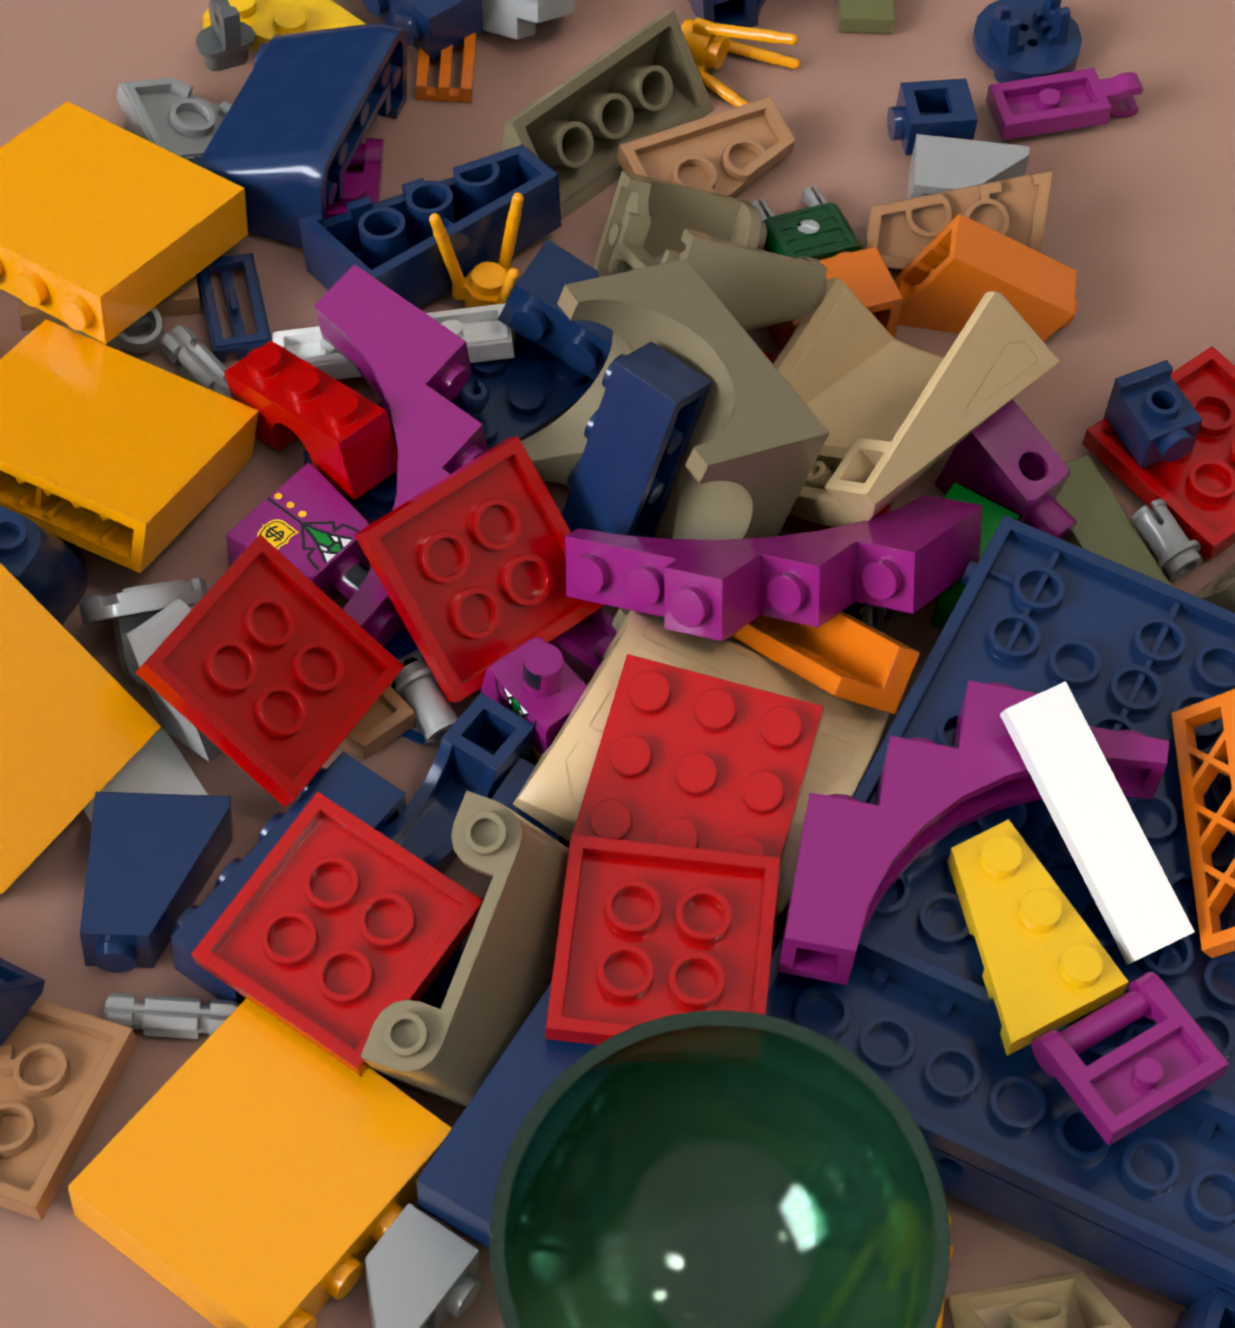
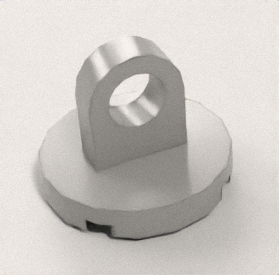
M198 577L185 582L184 579L126 588L123 589V592L101 597L100 594L84 597L79 602L82 623L87 625L113 622L119 661L124 675L133 685L148 690L145 681L135 673L139 665L127 634L177 599L185 602L188 607L195 606L207 593L206 581L202 580V577Z

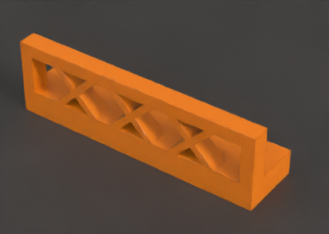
M843 611L820 627L760 615L731 635L835 697L892 714L896 713L920 654L918 651Z
M1235 689L1171 713L1201 949L1211 958L1235 951V927L1221 931L1219 917L1235 892V858L1226 872L1222 873L1213 868L1211 857L1227 831L1235 835V823H1233L1235 820ZM1222 718L1224 731L1209 754L1198 750L1194 728ZM1220 772L1231 778L1232 790L1217 813H1214L1205 808L1203 796Z

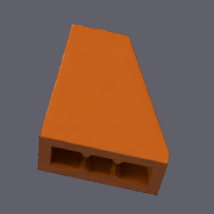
M959 213L896 277V285L903 297L898 324L960 334L984 294L988 291L1001 292L1040 339L1045 342L1059 328H1066L1077 312L1079 303L1078 298L1075 297L1077 270Z

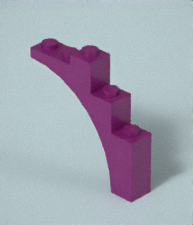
M354 264L314 305L322 338L358 369L380 399L384 409L387 410L398 447L397 494L393 506L394 510L488 450L483 424L450 402L458 397L459 392L468 383L472 373L466 341ZM371 566L365 580L343 607V610L383 646L397 633L402 619Z
M923 495L899 509L878 515L869 521L864 520L825 530L783 536L727 540L639 537L578 528L565 536L566 596L665 617V629L718 641H724L760 615L820 627L854 602L914 614L960 580L971 560L979 563L982 505Z
M968 680L958 716L954 747L938 745L927 738L913 737L906 739L890 736L881 770L876 805L860 802L856 798L845 794H831L828 796L815 793L809 794L777 972L847 985L860 938L879 902L916 858L954 830L997 810L1042 799L999 715L1005 709L1035 696L1036 693L1014 689L1010 685L999 682L985 684ZM1089 726L1126 797L1153 799L1167 765L1169 741L1147 737L1145 734L1134 730L1114 731Z

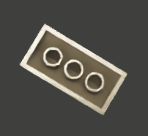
M666 10L505 122L499 152L524 145L558 174L561 220L620 179L623 169L616 158L619 145L704 118L714 111L674 10Z

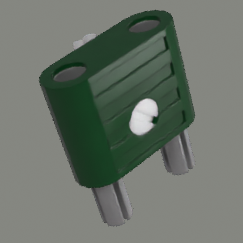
M812 185V188L807 187L802 192V199L808 208L775 216L766 200L759 199V203L757 200L751 203L758 209L761 214V222H764L767 227L764 251L793 258L805 256L822 260L842 252H855L865 249L837 204L828 203L817 186Z

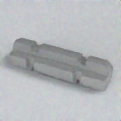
M177 325L172 331H167L162 336L163 353L174 365L182 366L180 371L189 381L232 399L224 374L227 368L204 344H197L200 339L188 327Z
M112 993L108 995L105 1002L104 1020L133 1028L134 1031L135 1029H143V1036L199 1039L200 1033H209L210 1037L237 1009L239 1003L234 1000L211 999L210 1005H201L202 998L146 995L145 1001H136V994Z

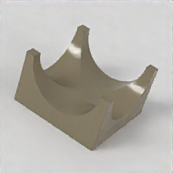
M686 259L564 285L557 304L569 320H586L605 325L613 330V338L603 369L586 393L553 423L521 441L542 480L567 485L568 476L575 464L581 459L588 440L584 436L585 427L591 416L599 409L606 389L602 386V379L607 368L619 355H628L647 343L653 342L712 381L653 538L727 540L778 536L829 432ZM618 609L611 624L616 631L619 630L630 610Z

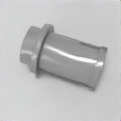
M1157 499L1151 502L1153 511L1150 512L1147 505L1135 512L1130 521L1159 562L1157 564L1164 574L1167 573L1171 580H1177L1186 576L1201 564L1203 559L1198 553L1201 546L1197 540L1190 541L1167 508L1164 499Z
M414 661L406 665L394 679L396 684L394 690L415 711V721L425 737L424 741L428 746L440 745L442 737L459 718L450 702H448L426 661Z

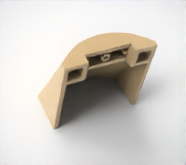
M828 279L825 297L818 308H813L802 319L773 364L829 432L789 515L832 527L864 520L869 521L957 444L1059 363L1060 360L1001 292L988 291L984 294L945 357L895 339L841 279Z
M630 610L603 654V661L555 740L541 756L513 805L570 842L627 654L824 706V714L779 868L776 917L783 911L790 900L809 794L815 793L826 796L831 794L852 796L878 745L889 713L835 697L770 658L727 640L718 641L665 629V617Z

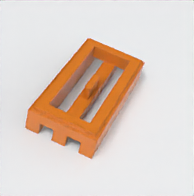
M476 32L464 38L461 88H450L453 44L441 50L438 87L428 86L430 71L429 55L419 47L416 100L472 103Z

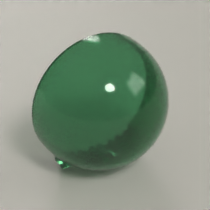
M714 1010L665 1016L639 1024L612 1036L586 1052L558 1076L544 1091L525 1117L508 1150L493 1200L490 1225V1264L495 1296L505 1328H935L941 1313L948 1282L950 1233L944 1189L931 1151L906 1106L885 1081L863 1061L841 1045L808 1028L787 1020L758 1013Z

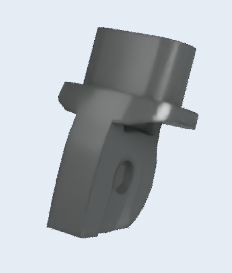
M210 0L208 7L211 26L200 31L196 37L197 49L205 57L206 67L211 71H222L244 64L248 60V49L255 42L253 29L246 23L240 22L239 12L236 7L229 4L228 0Z

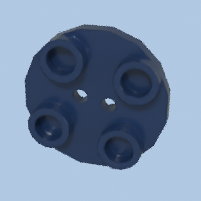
M998 0L989 4L977 16L972 36L975 51L987 67L994 71L995 79L999 83L1075 70L1082 37L1078 24L1070 16V9L1068 7L1060 8L1061 0Z

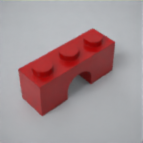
M272 340L252 350L245 358L224 371L232 399L259 410L255 437L277 451L299 438L307 449L313 466L336 489L353 500L358 499L397 471L398 451L387 410Z

